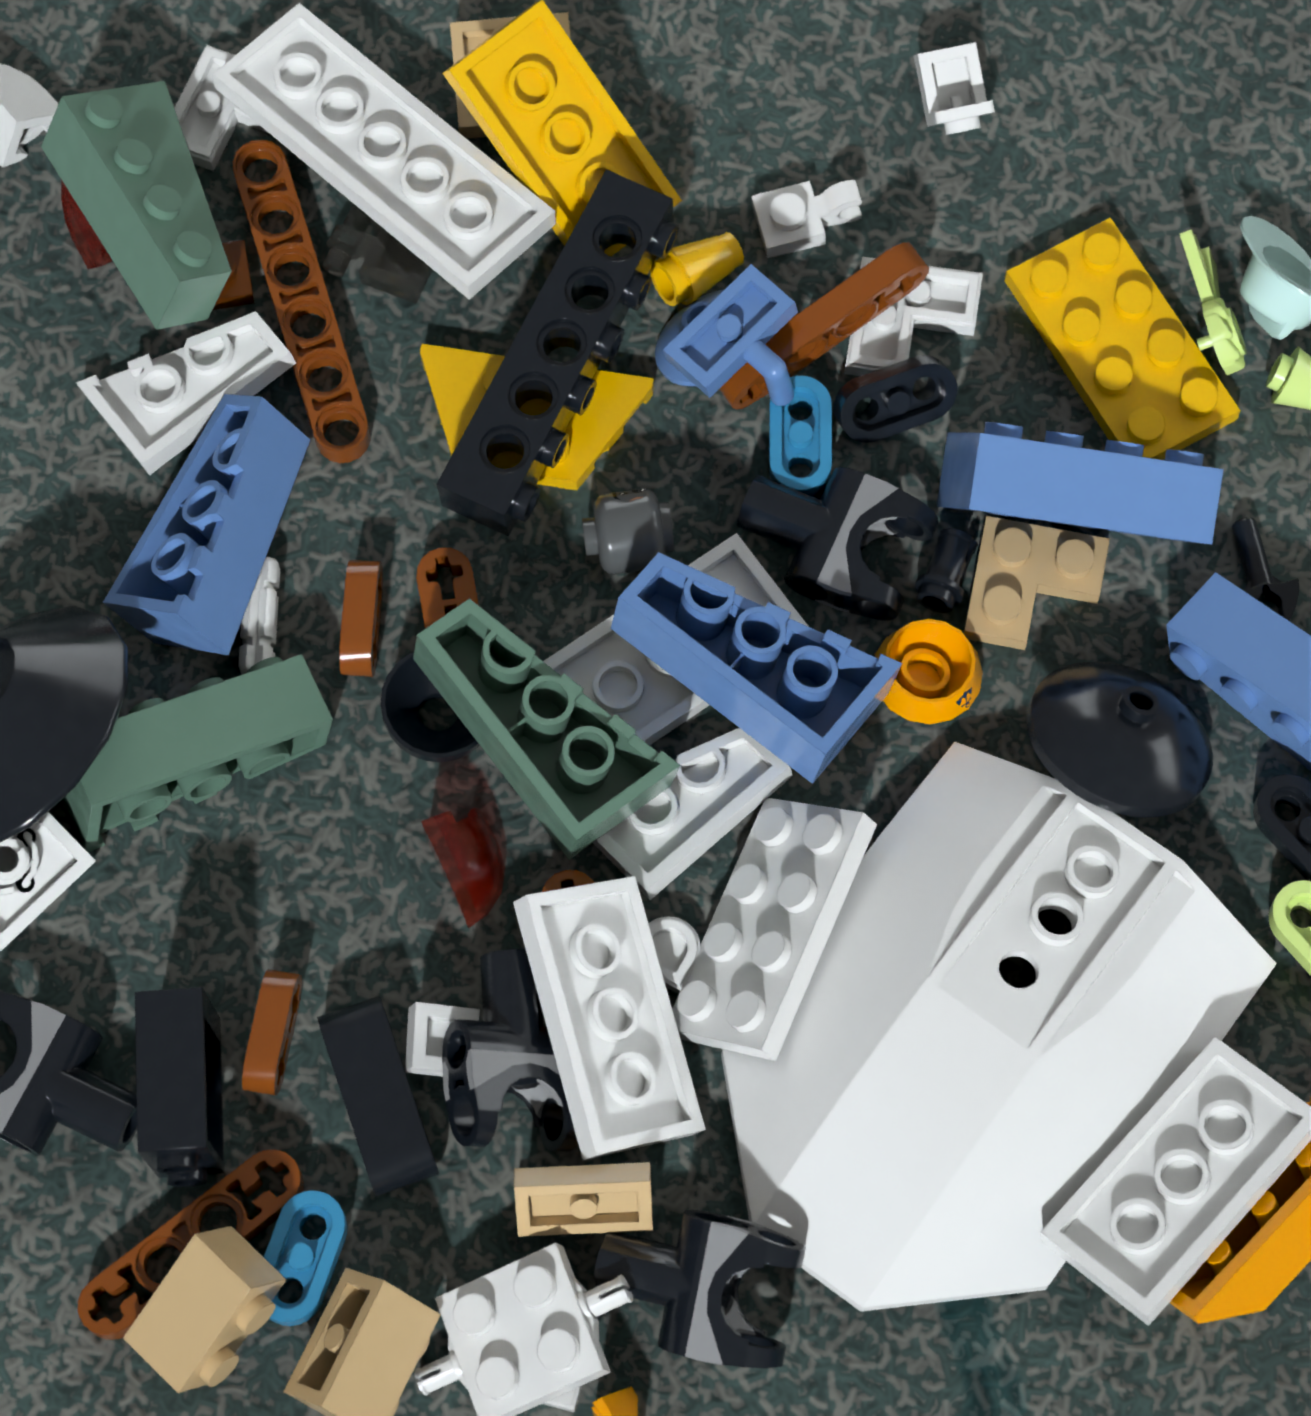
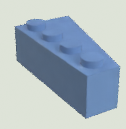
M224 394L103 603L153 643L229 655L310 439L263 397Z
M985 422L984 433L947 432L937 499L938 507L983 511L994 515L1045 520L1057 524L1094 529L1100 528L1107 529V531L1212 545L1224 469L1202 466L1204 454L1166 449L1165 460L1143 457L1144 445L1106 440L1105 451L1082 448L1084 436L1046 431L1044 442L1022 439L1023 427L995 422Z
M659 552L619 596L611 629L812 784L889 694L903 664L883 654L878 659L850 646L852 640L828 629L823 634L790 619L791 612L768 602L766 607L744 598L735 593L734 586Z
M1215 572L1166 625L1170 659L1184 675L1193 680L1200 679L1232 708L1240 712L1311 771V636Z

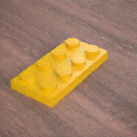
M543 0L531 5L442 73L517 180L555 210L556 225L552 229L564 246L606 169L673 198V208L682 201ZM612 245L604 253L612 257L625 245Z
M1111 217L1006 271L1005 283L1109 440L1144 445L1143 457L1163 460L1165 459L1166 449L1182 450L1238 419L1241 410Z

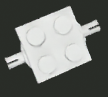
M553 1243L435 1298L448 1333L449 1355L425 1366L415 1368V1378L422 1380L417 1382L422 1393L427 1396L439 1388L460 1380L468 1389L477 1416H516L611 1373L599 1342L598 1316L626 1303L633 1302L632 1292L626 1290L630 1287L624 1276L619 1275L617 1278L587 1291L575 1278L564 1246Z

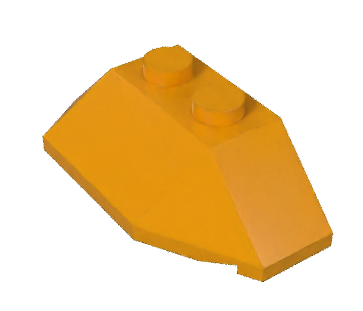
M1310 1097V1102H1306V1103H1307L1308 1105H1310V1106H1311V1097ZM1311 1141L1169 1302L1171 1305L1198 1324L1264 1311L1311 1261Z

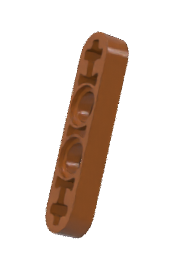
M909 242L895 245L795 315L765 345L786 363L789 376L792 377L917 288L928 275L929 267ZM749 363L741 367L719 389L732 408L736 410L743 409L768 394L764 377Z
M276 1149L263 1150L229 1173L93 1278L82 1289L78 1299V1315L83 1325L97 1337L103 1339L123 1338L148 1301L143 1304L141 1297L134 1292L120 1305V1310L124 1315L122 1319L113 1323L107 1317L101 1318L96 1322L94 1316L101 1310L97 1298L106 1291L116 1298L130 1289L132 1285L123 1278V1275L133 1269L137 1281L153 1295L160 1283L153 1282L147 1274L149 1257L156 1250L165 1247L177 1249L182 1253L193 1235L201 1232L203 1215L209 1209L223 1205L232 1208L237 1215V1227L235 1230L247 1242L253 1239L278 1219L283 1206L289 1199L303 1192V1175L296 1161L286 1152ZM269 1166L272 1171L278 1173L286 1168L289 1173L285 1175L282 1181L287 1190L278 1197L271 1191H266L254 1199L252 1203L261 1213L251 1220L245 1206L231 1192L241 1185L244 1193L249 1197L263 1184L259 1176L262 1169Z

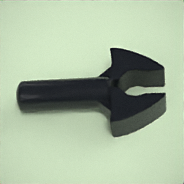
M1251 517L1238 519L1233 523L1232 530L1247 579V585L1243 591L1258 601L1262 593H1264L1268 600L1276 604L1278 614L1290 621L1299 596V579L1281 582L1272 576L1256 520Z

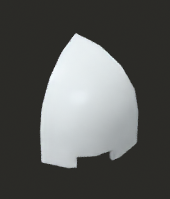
M0 64V166L2 168L20 162L28 156L22 147L39 136L43 130L47 133L58 107V103L50 93L31 76L5 64Z

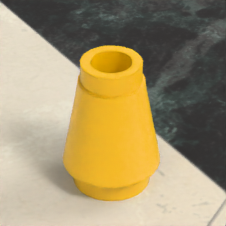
M725 232L719 236L672 247L665 259L659 258L654 261L650 269V275L656 291L665 303L670 306H676L679 303L691 305L734 271L735 268L741 266L744 263V255L737 239L731 233Z

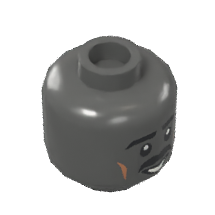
M650 489L599 495L594 503V517L582 518L586 556L599 555L601 567L608 574L640 572L658 552L664 555L667 552H674L669 503H659L656 494Z

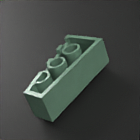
M165 81L62 96L41 148L155 329L159 330L207 320L232 271Z
M470 598L417 634L413 655L414 661L569 860L671 786L680 764L665 752L661 751L658 753L635 734L636 730L616 714L614 716L610 715L583 693L584 688L565 673L561 676L535 655L533 648Z
M302 654L283 661L280 657L267 658L253 665L243 675L225 681L220 677L209 678L193 686L188 691V694L165 702L161 698H153L134 706L127 715L117 718L110 739L77 786L61 800V803L80 845L89 853L105 846L101 834L130 822L133 830L138 831L159 821L156 815L164 811L174 800L184 796L186 800L197 804L224 789L232 780L231 774L241 770L244 778L252 779L326 745L333 718Z

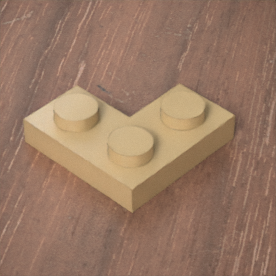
M986 516L964 630L966 638L968 640L1025 650L1036 593L1098 604L1110 538Z

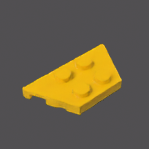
M421 344V361L446 436L449 452L452 456L505 356ZM597 370L592 378L597 381L596 390L587 410L583 415L574 412L564 431L569 434V439L560 461L554 468L546 465L537 485L578 490L595 469V462L601 454L609 451L623 434V427L642 403L647 404L654 392V378ZM531 399L525 402L520 410L528 415H538L545 412L551 404L543 399ZM505 451L496 455L491 463L498 468L507 469L516 466L523 457L516 452Z

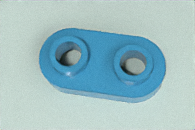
M808 376L790 377L794 390L793 400L787 405L778 406L770 399L769 474L771 480L814 497L825 489L831 476V396L826 387L818 380ZM804 407L810 411L811 415L805 420H796L790 416L789 412L793 408ZM802 463L811 469V473L805 477H796L791 474L789 469L795 464Z
M301 1192L286 1202L280 1212L264 1258L287 1279L285 1283L288 1281H298L303 1286L301 1298L291 1304L280 1301L279 1291L272 1300L275 1304V1310L269 1319L277 1324L296 1326L307 1322L316 1315L323 1303L346 1240L348 1224L345 1213L339 1203L324 1192ZM314 1217L325 1220L326 1230L320 1238L310 1240L303 1236L302 1229L307 1220Z

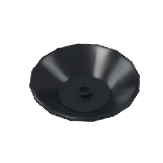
M69 606L31 613L0 627V842L34 825L71 792L110 739L128 691V647L107 616L77 606Z

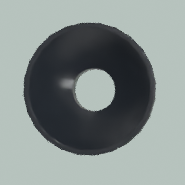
M414 652L406 655L395 664L387 675L382 687L380 707L383 722L390 737L408 754L425 761L447 762L470 754L480 745L459 717H457L456 722L451 727L441 731L431 730L422 723L419 717L421 706L428 700L443 697L414 661Z

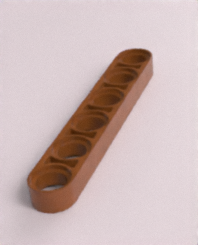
M263 139L252 140L242 145L235 153L232 161L233 172L287 349L296 361V364L292 367L316 446L320 453L329 461L337 463L352 462L366 452L370 443V429L286 157L282 149L275 143ZM259 159H267L274 162L278 169L271 179L265 182H254L245 176L246 168L252 162ZM283 210L291 214L294 220L286 231L272 234L261 228L262 218L271 211ZM297 261L305 264L310 269L308 277L298 285H284L276 279L278 270L288 262ZM304 314H316L326 321V325L318 336L305 339L293 333L292 327L294 322ZM330 366L339 370L343 377L340 384L331 391L320 392L314 390L308 384L310 375L320 367ZM337 420H349L358 426L359 432L357 437L347 445L337 446L325 439L326 429Z

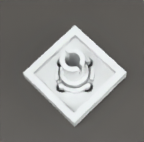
M49 812L29 827L35 833V842L32 841L31 833H23V838L28 845L27 847L23 841L17 838V834L0 842V952L96 862ZM25 873H27V876L22 881L23 888H28L31 884V879H34V887L29 892L19 891L15 884Z

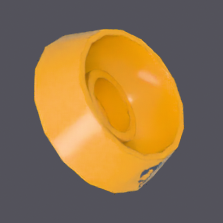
M924 619L910 622L887 636L875 653V657L878 659L883 654L903 663L889 694L884 698L883 702L891 711L908 721L924 724L951 721L968 710L980 693L983 671L978 653L961 630L945 621Z

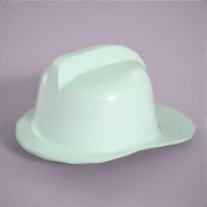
M1244 217L1241 220L1240 228L1253 253L1241 281L1240 294L1249 304V311L1254 320L1271 337L1282 340L1294 329L1302 330L1311 324V258L1289 235L1277 226L1258 217Z

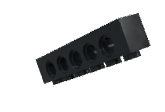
M607 169L605 170L436 484L443 507L508 537L518 519L524 522L528 520L540 496L541 488L536 486L546 465L551 468L556 467L566 449L569 434L564 432L574 412L583 415L593 398L597 381L592 379L601 361L610 363L621 345L624 328L620 326L630 308L635 311L639 310L648 294L652 282V277L648 273L657 257L665 259L675 243L679 225L674 223L673 198ZM615 244H624L633 249L628 255L619 258L611 257L604 253L608 247ZM588 295H597L606 300L602 306L592 310L583 309L576 305L581 298ZM559 347H571L579 352L576 357L567 362H557L548 357L554 349ZM531 399H543L551 404L545 412L538 415H528L520 410L521 406ZM505 451H513L523 457L516 466L507 469L498 468L491 463L496 455Z

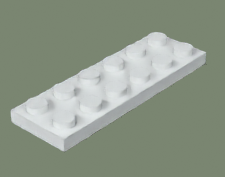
M300 3L212 74L215 89L469 300L556 225L554 209Z

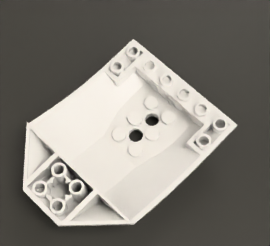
M954 742L865 853L777 1060L773 1061L722 1049L721 1058L749 1221L784 1234L803 1244L806 1250L802 1269L860 1312L1046 1290L1066 1260L1042 1242L1040 1232L1214 1037L1221 1041L1224 1039L1277 963L1181 858L1114 812L1087 802L1053 777ZM1046 909H1055L1064 913L1071 922L1072 931L1062 935L1047 931L1041 925L1038 913ZM1012 956L1026 959L1035 969L1036 981L1026 988L1010 986L1000 975V962Z

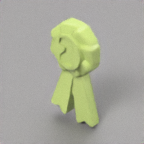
M1192 229L1180 233V238L1202 302V311L1209 335L1196 339L1200 351L1212 346L1214 347L1220 365L1228 376L1245 367L1244 355L1247 352L1244 339L1233 310L1230 307L1227 308L1223 299L1220 298L1217 266L1212 257L1210 247L1201 249L1196 234L1194 235Z

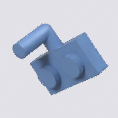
M750 264L663 349L666 360L709 398L747 362L764 377L771 401L778 406L787 405L793 400L794 390L786 363L765 344L798 313L796 303Z

